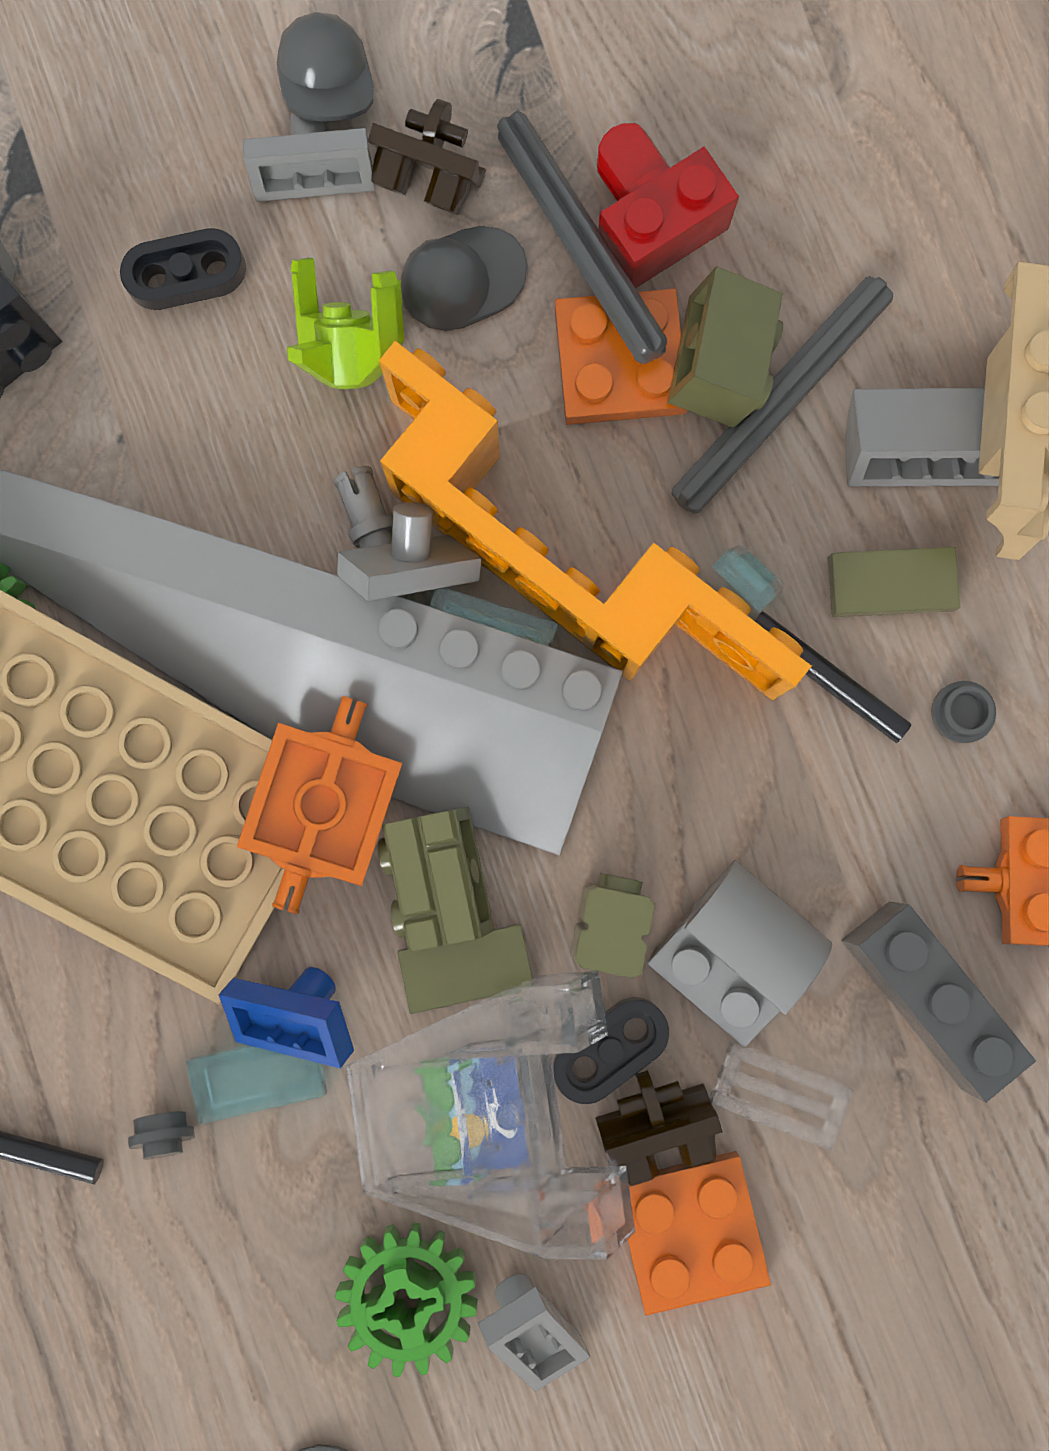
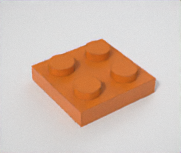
M676 288L638 292L667 338L666 352L660 358L654 359L648 364H641L635 360L596 296L555 299L554 309L565 425L686 414L687 410L668 403L681 339Z
M737 1151L717 1155L715 1160L694 1167L680 1164L659 1169V1173L655 1175L653 1180L634 1186L627 1185L624 1178L613 1180L645 1316L771 1286L741 1159Z

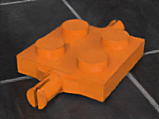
M345 696L340 698L341 702L331 732L309 733L281 723L277 724L237 844V848L269 857L278 866L285 869L272 906L283 910L290 887L294 886L287 912L299 914V908L309 877H333L362 886L402 766L401 762L371 753L363 745L355 741L368 704L357 700L350 722L346 724L353 699Z
M1008 816L1000 819L1001 851L995 863V868L960 865L957 869L956 877L980 878L981 880L964 879L956 881L957 889L959 892L995 893L1002 912V944L1049 947V818Z

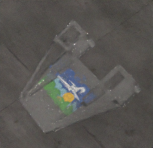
M599 971L539 975L346 1065L362 1192L543 1259L607 1260L635 1233L626 1166L611 1168L610 1166L566 1167L551 1054L578 1053L608 1036Z

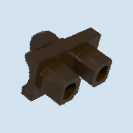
M436 99L429 114L414 109L408 111L405 127L423 133L422 140L375 123L372 124L367 142L376 147L377 151L373 162L371 182L382 188L406 196L415 164L434 171L424 202L458 215L469 194L471 184L481 188L486 169L480 167L479 162L442 148L444 142L463 148L468 135V129L450 123L452 115V105L450 102Z
M648 1070L635 1074L640 1093L618 1099L617 1103L620 1110L595 1117L610 1168L617 1166L629 1186L653 1180L655 1175L659 1173L654 1154L671 1148H678L683 1165L694 1167L715 1160V1135L723 1132L718 1114L711 1104L704 1083L681 1090L678 1081L654 1088Z

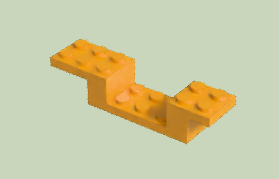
M394 341L379 359L391 402L414 419L380 460L392 494L403 503L412 502L429 506L433 510V527L443 535L449 534L481 557V565L609 666L623 671L622 676L631 682L675 625L772 701L796 687L812 667L800 657L803 653V648L797 641L778 628L772 627L768 632L748 616L751 608L741 597L725 587H720L718 591H715L696 576L700 572L696 563L674 547H669L665 552L653 542L603 604L596 598L600 592L599 588L587 576L573 567H569L565 573L545 558L549 550L536 536L522 527H518L514 533L494 518L498 513L497 508L485 496L474 489L500 458L498 420L494 418L496 410L490 402L471 388L467 387L463 393L444 379L446 375L444 368L431 355L420 348H416L411 353L397 341Z

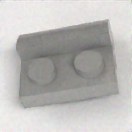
M734 860L695 902L690 914L654 951L647 964L745 1048L780 1011L786 1015L803 996L825 965L831 952L832 942Z

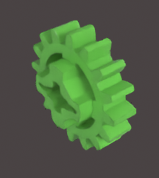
M413 1223L408 1238H400L397 1229L392 1224L386 1227L384 1242L381 1246L370 1236L363 1239L360 1250L364 1260L349 1256L343 1272L351 1280L340 1282L335 1293V1299L349 1303V1305L340 1310L336 1321L338 1327H355L347 1347L352 1352L367 1345L371 1349L368 1367L371 1369L376 1368L385 1357L392 1360L394 1377L401 1376L405 1363L408 1361L415 1362L416 1368L422 1376L428 1374L430 1355L435 1353L445 1363L452 1360L454 1348L450 1338L460 1342H467L471 1326L462 1317L476 1316L478 1299L464 1293L475 1288L476 1275L475 1271H458L465 1257V1251L462 1247L454 1249L448 1254L442 1250L445 1232L439 1230L429 1242L422 1239L421 1224ZM413 1258L422 1260L430 1264L435 1268V1270H429L425 1268L424 1266L415 1262ZM384 1265L385 1271L383 1276L385 1282L383 1285L372 1287L371 1292L365 1294L367 1280L378 1267ZM406 1289L410 1299L419 1298L417 1307L408 1308L405 1299H395L398 1290ZM451 1303L444 1321L434 1331L430 1332L431 1315L443 1311L445 1304ZM381 1328L385 1329L386 1331L390 1332L391 1334H393V1335H395V1336H397V1337H394V1336H391V1335L385 1333L384 1331L381 1330Z

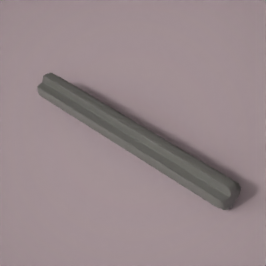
M520 111L514 112L509 117H503L497 124L499 130L498 140L633 357L641 364H648L654 359L660 358L666 352L667 338L528 117Z
M865 277L773 378V387L765 405L760 410L751 412L734 428L729 426L673 487L672 496L682 508L694 514L700 513L893 300V293L882 278Z

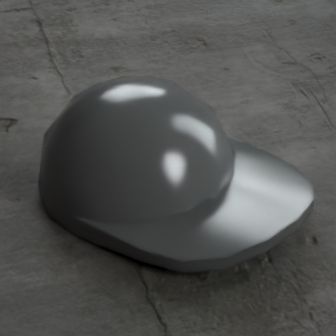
M313 12L296 18L282 32L277 54V74L283 100L290 112L301 119L317 122L353 119L367 113L373 104L374 85L363 42L352 26L337 15Z
M486 226L462 229L443 238L426 240L409 254L402 269L400 280L403 303L413 318L429 328L443 331L465 328L493 316L512 305L524 288L528 267L524 249L513 235L499 228Z

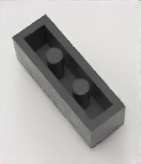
M889 901L841 940L961 1090L987 1103L1036 1062L1026 1047L909 904Z

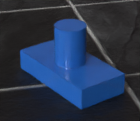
M315 967L306 968L288 990L233 978L218 994L234 1039L238 1043L340 1069L354 1052L340 1002L330 1000L336 991L334 981L321 969Z

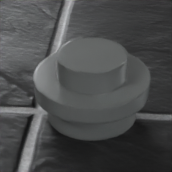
M958 681L945 686L937 693L932 703L931 716L935 728L943 737L955 743H971L982 739L990 732L996 719V706L990 693L981 685L971 681Z
M184 1111L165 1112L140 1117L133 1120L134 1135L128 1137L129 1149H142L144 1160L179 1155L183 1153L182 1142L195 1138L194 1127L187 1126L186 1112Z

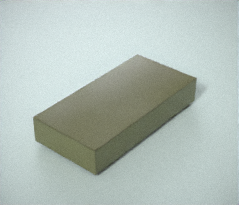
M956 547L831 553L828 556L832 617L954 612L960 608Z
M521 924L495 929L486 936L475 940L446 944L408 952V948L397 951L410 1014L534 987Z

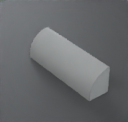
M985 388L853 389L846 429L848 487L999 486V477L978 474Z

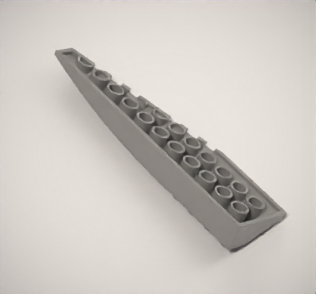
M0 469V562L10 567L9 573L238 721L270 739H273L278 723L309 733L331 732L341 702V696L353 699L346 724L350 722L357 700L368 704L355 741L359 742L373 754L402 763L391 799L433 813L469 806L474 827L560 855L623 671L399 596L367 601L339 576L139 511Z

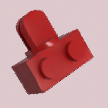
M622 123L612 127L603 135L598 146L597 173L617 201L600 212L598 230L635 288L729 229L739 195L705 146L670 167L646 131L636 123Z

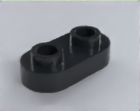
M207 228L140 243L126 253L120 266V278L127 292L137 304L150 310H162L225 296L239 287L246 272L245 258L236 240L227 232L215 228ZM216 261L225 263V267L220 273L214 275L207 273V268L211 263ZM157 274L166 275V279L161 286L156 288L148 287L149 280Z
M631 997L616 1003L564 1042L556 1052L553 1061V1075L559 1091L569 1100L579 1104H592L607 1097L663 1053L669 1040V1026L666 1017L654 1003L644 998ZM632 1018H640L647 1025L645 1035L639 1040H630L625 1037L623 1032L626 1022ZM583 1056L592 1058L597 1065L594 1074L588 1078H580L572 1070L574 1062Z

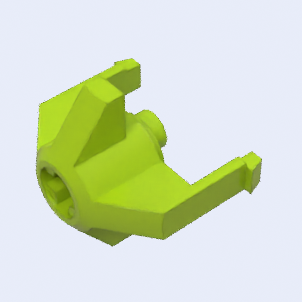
M307 257L292 260L290 272L292 274L298 344L287 346L288 360L331 388L357 389L372 385L383 375L379 359L394 341H397L400 345L404 342L401 280H397L395 271L387 270L372 273L373 287H370L372 317L367 311L351 310V304L347 302L323 304L322 313L319 312L314 258Z

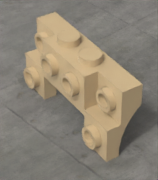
M1018 261L1004 282V292L1012 299L1011 324L987 358L978 474L999 477L998 499L987 510L986 520L996 526L1003 535L1002 542L996 548V557L1020 560L1040 540H1044L1049 532V266Z

